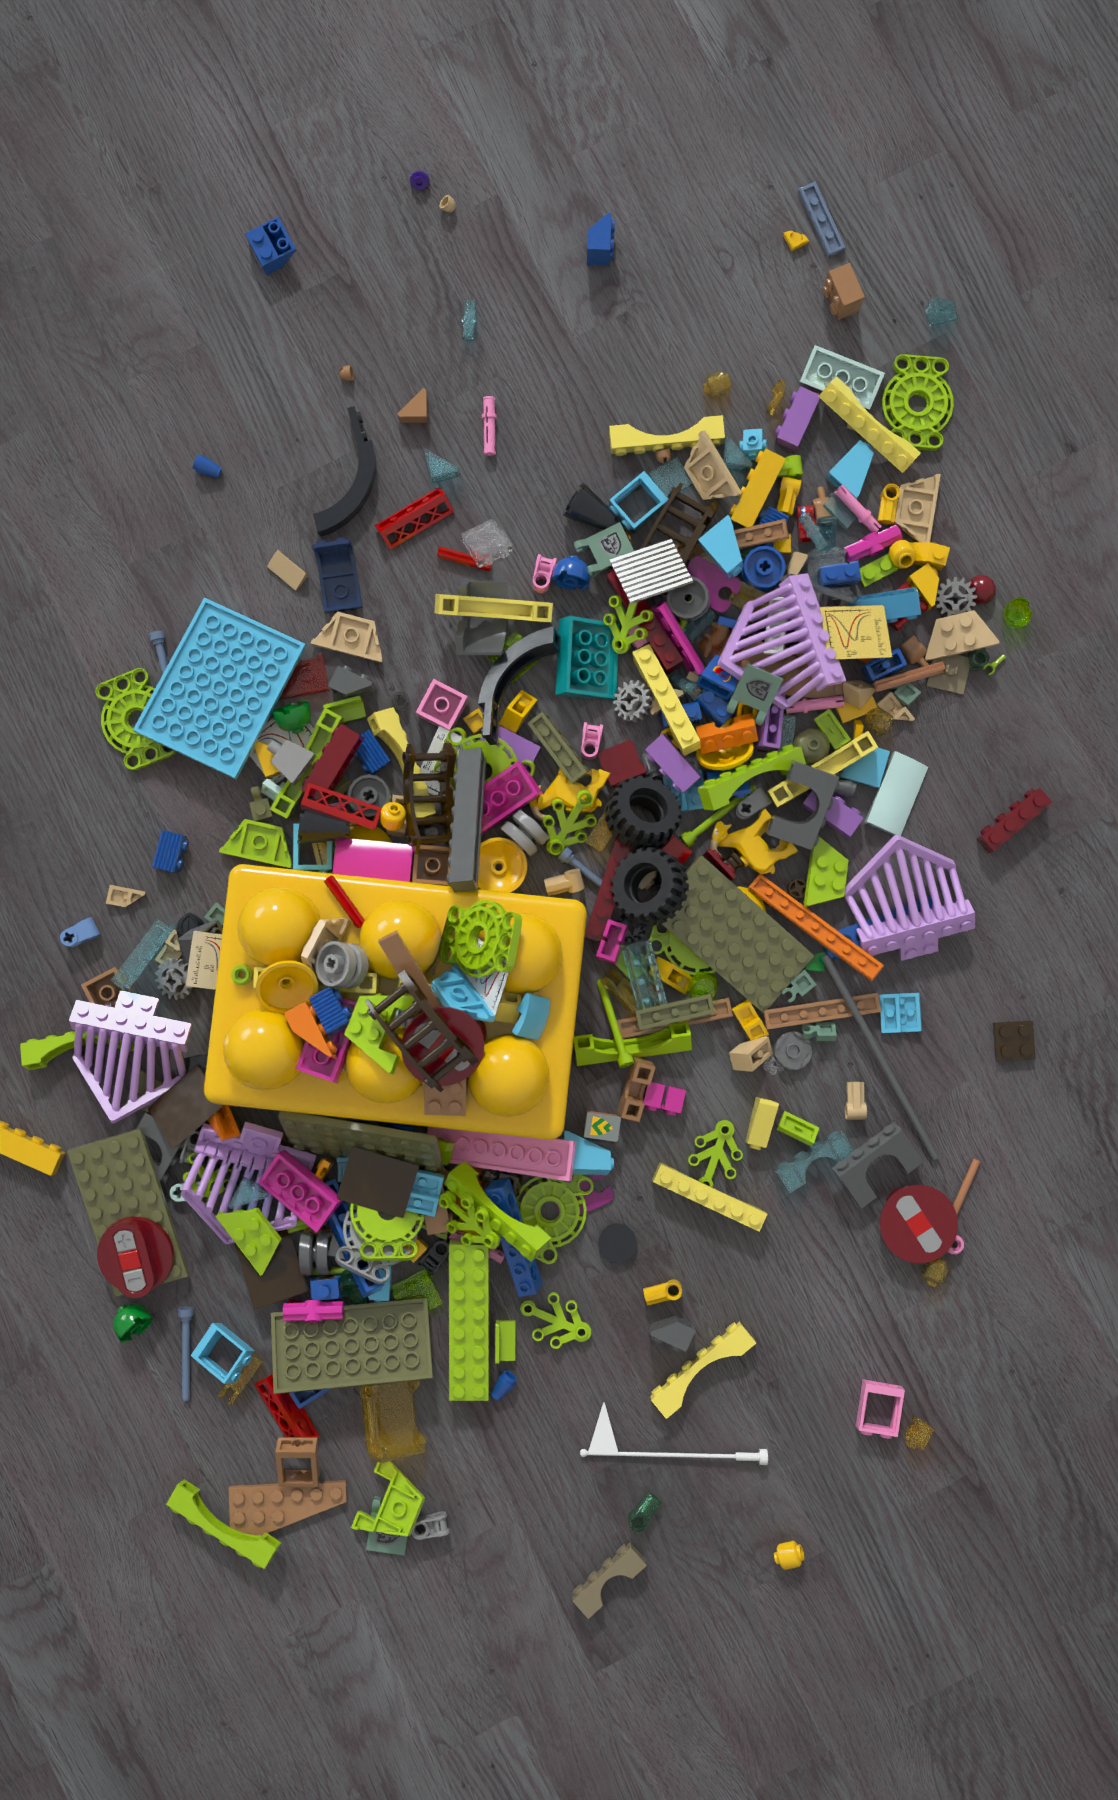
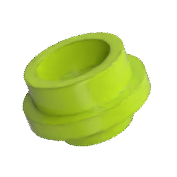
M238 965L232 971V979L238 985H245L251 981L252 971L246 965ZM241 971H244L246 974L243 979L239 977Z

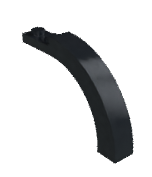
M355 406L347 409L359 453L357 474L351 488L340 501L324 511L313 514L320 537L339 530L350 522L365 505L374 485L376 475L375 450L372 440L368 441L366 431L361 430L360 424L363 423L361 413L356 412Z
M554 626L536 631L517 641L497 659L485 677L479 694L478 704L483 710L484 723L481 728V734L489 745L497 744L500 705L511 681L519 672L534 661L548 655L560 653L561 637Z

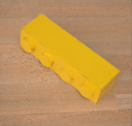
M766 448L764 452H759L755 460L758 464L755 470L751 468L746 478L749 482L746 487L742 486V494L738 495L741 499L738 505H733L729 513L732 515L731 520L745 527L754 525L786 461V458Z
M0 1121V1154L50 1176L57 1174L66 1152L61 1151L60 1146L55 1144L47 1145L43 1143L44 1140L37 1136L29 1137L24 1130L15 1128V1130L8 1127V1123Z

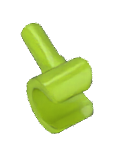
M1002 655L995 662L991 664H986L983 667V670L987 666H990L992 668V672L988 675H992L995 672V668L997 667V665L1001 663L1006 658V656Z

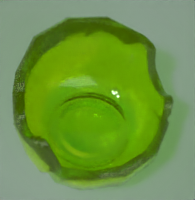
M1017 597L1006 604L1003 616L1007 625L1017 629L1025 627L1030 622L1033 611L1029 608V600Z
M706 971L697 972L692 980L689 981V994L692 997L711 994V998H713L717 993V978L712 973Z

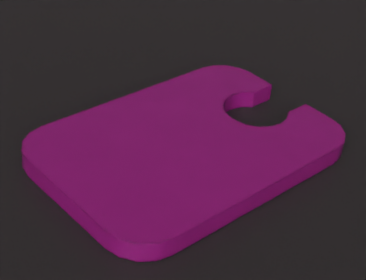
M700 556L693 557L686 567L690 576L699 578L708 588L711 594L710 607L720 613L726 612L732 603L721 599L719 591L723 587H729L733 593L738 594L741 588V581L733 576L728 579L718 566Z
M585 1175L593 1182L596 1179L606 1178V1175ZM583 1180L580 1182L579 1187L582 1191H588L591 1184ZM611 1186L606 1187L602 1192L593 1190L590 1194L583 1195L586 1202V1213L612 1201L614 1194ZM583 1203L579 1204V1215H582L584 1212Z

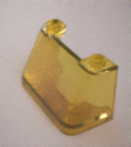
M419 1380L360 1386L366 1449L369 1457L379 1463L425 1453L426 1439L424 1435L417 1431L413 1393L420 1386Z

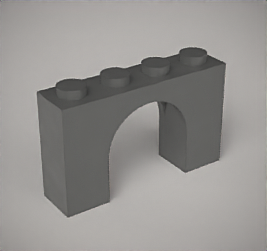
M793 760L786 778L811 788L816 796V808L809 818L798 822L772 814L766 833L775 838L812 850L813 846L818 844L819 830L826 823L825 814L832 807L833 799L831 798L833 793L837 792L840 781H838L839 777L835 774Z
M146 1112L136 1129L142 1128L144 1135L153 1139L160 1146L162 1161L156 1172L160 1184H165L170 1177L168 1172L171 1166L175 1167L180 1159L178 1154L181 1149L183 1150L186 1139L172 1150L151 1113Z
M895 1122L887 1125L881 1132L871 1137L865 1144L855 1149L849 1156L839 1161L832 1168L861 1209L877 1198L866 1181V1170L875 1158L886 1154L893 1155L898 1164L908 1174L923 1163V1160L903 1130Z

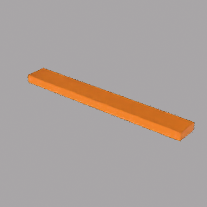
M759 874L748 887L757 897L871 982L884 967L883 964L809 909L803 907L801 903L762 874Z

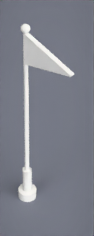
M603 1402L589 1450L582 1449L580 1451L582 1457L587 1455L736 1458V1461H759V1465H768L767 1449H759V1453L736 1452V1454L618 1452L605 1402Z

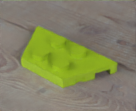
M244 819L239 828L229 837L230 839L219 849V853L292 869L283 827Z
M819 837L818 844L813 846L810 853L803 907L840 899L845 894L849 860L821 837Z
M252 1208L246 1211L235 1210L231 1213L219 1212L215 1217L259 1275H263L282 1238L259 1208Z

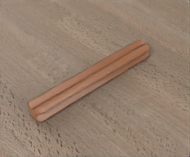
M943 662L934 663L876 680L873 683V687L876 692L944 673L946 667Z

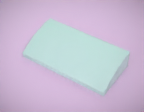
M815 345L800 382L823 391L835 377H838L851 389L860 404L870 410L885 373Z
M896 751L893 752L864 823L894 836H901L928 767Z

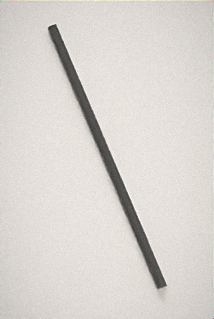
M828 954L823 956L822 960L931 1160H936L939 1158L831 958Z

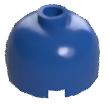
M572 555L564 558L555 565L551 580H555V585L563 589L574 590V587H580V590L587 589L590 583L588 565L583 560H580L578 556Z

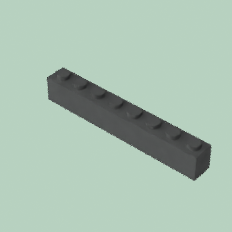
M482 748L459 750L458 758L455 760L457 774L454 775L456 790L453 791L455 806H452L454 820L451 823L452 839L449 841L451 856L448 857L450 873H447V883L451 885L454 893L478 891L486 757Z

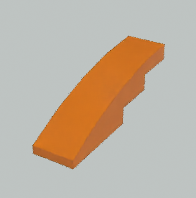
M223 1105L207 1119L222 1141L241 1135L229 1105Z

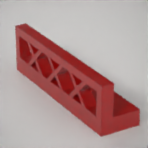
M438 487L379 522L375 527L388 549L391 550L450 515L454 510L446 494ZM445 502L448 509L443 512H436L438 505ZM424 513H429L431 515L428 521H420ZM409 522L414 523L413 530L410 532L404 531L406 524ZM392 532L399 533L397 539L391 543L386 537Z
M309 782L301 802L303 806L373 830L376 828L382 810L381 807ZM310 788L319 790L322 798L318 800L308 798ZM332 795L337 796L341 804L333 807L328 805L325 798ZM354 802L359 811L354 813L348 812L344 805ZM359 804H360V805H363V806H366V807L363 808V809H361L360 806H359ZM368 808L377 810L374 820L365 818L362 811Z
M273 1373L254 1384L285 1438H294V1436L296 1438H317L320 1436L304 1408L299 1409L289 1393L274 1394Z

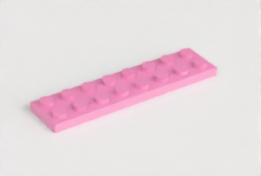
M428 1127L427 1134L455 1143L450 1163L461 1164L465 1161L473 1167L572 1181L576 1141L558 1138L546 1140Z

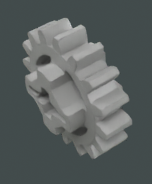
M956 576L953 582L948 578L946 580L947 585L944 583L940 584L942 590H937L940 596L936 597V601H940V603L936 607L943 608L941 614L948 612V617L952 614L965 613L966 610L968 612L972 611L970 605H976L973 599L978 596L972 593L976 588L969 587L972 583L971 581L966 584L964 583V577L961 581H958ZM952 586L951 593L944 595L945 590ZM960 586H963L968 593L961 591ZM955 593H957L958 596L963 597L962 599H959L957 603L954 599L950 598L954 596ZM963 601H969L966 607L960 610V604ZM944 602H948L952 606V610Z
M630 680V684L624 682V688L618 687L619 694H614L617 700L613 701V704L617 705L614 711L618 712V716L628 722L630 720L636 722L637 718L643 720V714L648 715L647 709L653 707L650 705V702L654 701V698L650 697L652 692L648 689V685L639 680L637 682Z
M172 958L171 960H165L158 966L159 970L155 974L159 977L155 979V982L160 984L157 987L158 989H163L162 995L167 993L169 999L174 997L175 1000H178L180 998L184 999L193 992V987L184 985V983L186 984L189 963L184 965L183 959L177 961L176 958Z

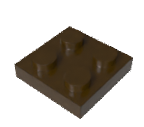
M1032 1020L993 1023L995 1061L1036 1059Z

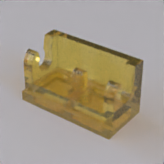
M741 581V588L738 594L732 592L728 601L732 603L731 605L743 610L744 605L748 601H753L765 595V593ZM769 601L756 607L752 613L767 607Z

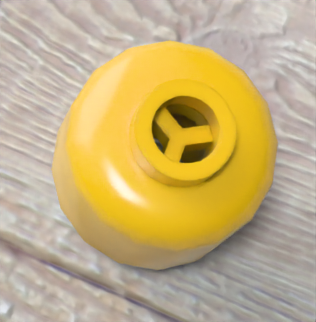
M899 540L890 547L889 557L895 567L905 569L915 562L916 551L910 542Z
M396 802L386 803L382 807L380 814L381 825L391 831L401 829L406 817L405 808Z
M795 1541L780 1543L777 1546V1552H774L776 1564H780L784 1570L800 1567L805 1559L802 1546Z

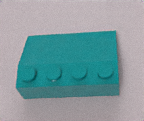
M575 616L559 619L558 634L561 639L560 653H557L555 695L616 699L614 694L617 692L618 653L612 647L614 637L609 625H606L604 621Z

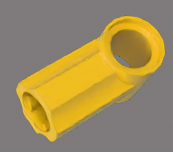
M782 477L777 510L787 516L792 517L801 480Z
M896 484L886 485L881 492L877 522L881 524H894L898 497L900 496V488ZM886 492H892L894 494V498H889L886 495Z
M672 1279L666 1283L643 1288L647 1306L679 1299L682 1295L681 1283L678 1280ZM675 1285L679 1291L676 1294H671L668 1288Z

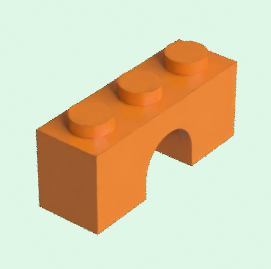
M752 713L733 717L734 723L727 728H718L714 722L696 726L702 754L758 741Z

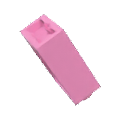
M863 1379L856 1427L861 1431L860 1433L864 1435L876 1433L880 1434V1437L891 1439L892 1436L898 1437L905 1392L902 1386ZM868 1392L895 1396L890 1427L864 1422Z

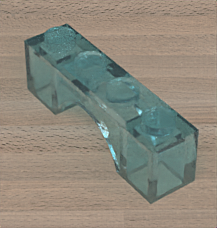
M832 1132L827 1136L828 1139L826 1141L814 1143L810 1146L811 1150L808 1152L802 1151L794 1156L795 1160L790 1163L785 1161L778 1166V1170L775 1172L788 1193L806 1184V1170L813 1160L820 1157H829L839 1162L854 1151L843 1132Z

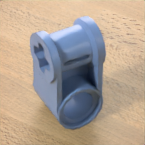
M89 917L64 930L60 935V940L65 946L76 947L101 934L93 918ZM69 934L74 935L72 938L73 942L67 940L70 938Z

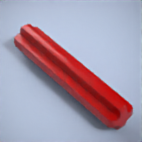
M439 547L437 552L439 558L485 571H490L492 568L491 560L445 547Z
M332 875L327 877L324 883L356 928L362 927L365 921L335 877Z

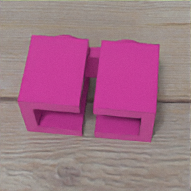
M608 919L603 933L605 940L601 939L596 954L599 960L617 965L622 950L619 944H624L628 932L627 925Z
M651 1082V1085H647L643 1098L646 1109L657 1111V1108L665 1110V1114L676 1116V1112L681 1113L686 1090L668 1086L663 1105L661 1102L665 1085Z

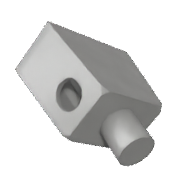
M273 740L267 747V750L274 754V757L271 759L272 764L293 785L297 784L317 757L313 752L289 740H286L282 746Z

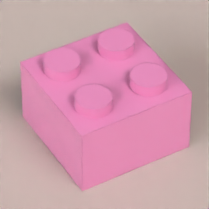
M433 679L416 714L437 727L441 726L450 731L458 722L469 699L468 696Z

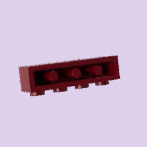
M343 724L337 726L332 733L331 741L323 747L322 756L314 762L312 766L313 771L310 776L304 779L301 790L305 792L309 782L333 791L365 737ZM310 788L308 795L316 800L322 798L319 790Z
M1031 788L1023 795L1025 798L1021 802L1018 800L1009 807V812L1000 814L994 819L996 823L991 827L987 825L980 831L981 835L976 839L988 853L998 849L1052 803L1041 788L1036 790Z

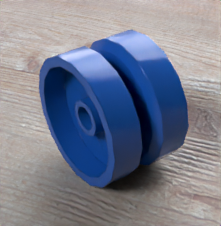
M759 546L751 550L743 561L744 567L740 576L743 584L749 590L757 593L768 592L774 589L779 583L780 577L784 575L785 560L775 548Z

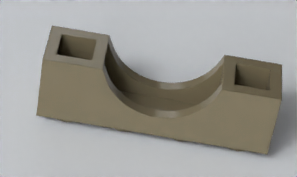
M631 1542L627 1545L623 1544L612 1559L609 1557L604 1561L602 1568L598 1572L594 1571L588 1576V1581L584 1585L580 1584L573 1590L572 1601L587 1619L603 1606L601 1589L608 1579L618 1575L633 1579L647 1566L646 1559Z

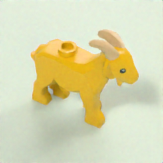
M560 768L557 777L545 793L529 803L534 817L542 821L545 815L541 814L540 810L551 806L555 799H561L564 803V810L571 813L577 803V794L581 790H588L593 796V802L590 806L583 807L580 813L593 812L598 806H602V802L597 798V794L604 788L611 773L591 768L592 780L585 787L577 782L572 784ZM583 795L581 799H585L587 795Z
M766 809L760 812L759 818L753 824L728 834L727 830L732 825H725L723 822L718 821L710 841V849L712 851L716 850L718 852V846L735 848L741 855L740 859L743 861L744 866H749L753 871L760 874H767L769 872L774 874L775 862L786 859L798 851L793 843L781 839L776 848H768V845L761 838L771 820V815Z

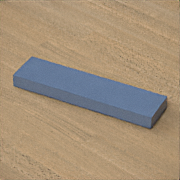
M816 181L799 188L798 194L827 257L830 258L844 252L846 247Z

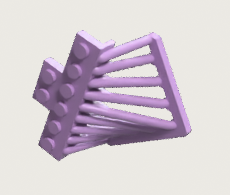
M808 573L789 576L779 584L780 588L753 601H748L744 605L718 661L719 667L740 680L746 667L741 668L735 664L736 662L780 645L799 641L800 643L751 664L761 669L793 654L804 653L803 656L771 672V674L780 677L801 665H808V668L780 686L772 703L782 710L788 709L815 687L817 691H821L826 686L842 684L846 681L839 659H834L836 652L832 648L826 649L825 642L829 640L830 636L826 630H823V616L820 612V606ZM779 596L784 597V599L752 613L756 607ZM780 608H788L783 612L746 627L747 622H753ZM783 619H791L789 622L739 641L741 636H747ZM795 630L793 633L732 655L734 651L741 650L756 642L784 631ZM808 676H812V680L790 698L786 699L781 696L782 693Z
M899 835L893 836L845 886L844 897L861 927L856 929L860 938L861 949L871 956L899 949L901 961L937 952L938 938L975 929V911L969 900L964 899L954 861ZM903 849L907 851L910 859L921 912H918ZM894 852L897 855L908 901L909 915L907 916L890 863V856ZM917 856L921 857L932 899V909L929 908ZM930 862L935 864L934 868L945 901L944 906H941ZM882 864L895 904L896 919L892 916L876 870ZM943 868L949 872L957 899L955 903L952 901ZM869 878H871L885 917L884 922L880 921L865 889L864 883ZM857 890L873 925H868L852 896Z
M120 991L115 1008L76 1000L69 1023L71 1028L75 1030L73 1061L112 1124L159 1099L187 1073L182 1052H187L186 1044L192 1025L191 1023L155 1016L159 1005V998ZM87 1032L84 1061L82 1058V1038L83 1033ZM98 1034L99 1036L93 1076L90 1070L93 1066L94 1038ZM110 1037L104 1086L102 1091L99 1085L102 1081V1068L105 1045L108 1038ZM120 1039H122L116 1083L111 1106V1104L109 1103V1099L111 1096V1085L114 1072L116 1051ZM135 1042L129 1100L127 1105L120 1108L127 1058L132 1043ZM145 1044H147V1090L145 1095L137 1098L141 1056ZM160 1047L164 1081L163 1085L155 1089L156 1048ZM169 1049L173 1050L179 1076L174 1079L171 1077Z
M245 1122L239 1137L222 1141L211 1125L203 1123L194 1150L198 1155L186 1178L180 1195L225 1244L235 1243L212 1213L230 1163H234V1167L219 1212L227 1213L242 1166L247 1168L233 1212L242 1209L255 1169L259 1171L247 1210L256 1208L262 1189L258 1182L279 1152L286 1150L310 1171L314 1165L316 1155L279 1145L283 1132ZM210 1156L197 1191L194 1193L191 1186L204 1158ZM219 1159L223 1160L208 1202L205 1205L202 1201L204 1192ZM266 1191L261 1211L267 1220L273 1195ZM278 1201L275 1220L270 1221L276 1232L295 1227L298 1216L292 1211L289 1217L283 1218L285 1205Z

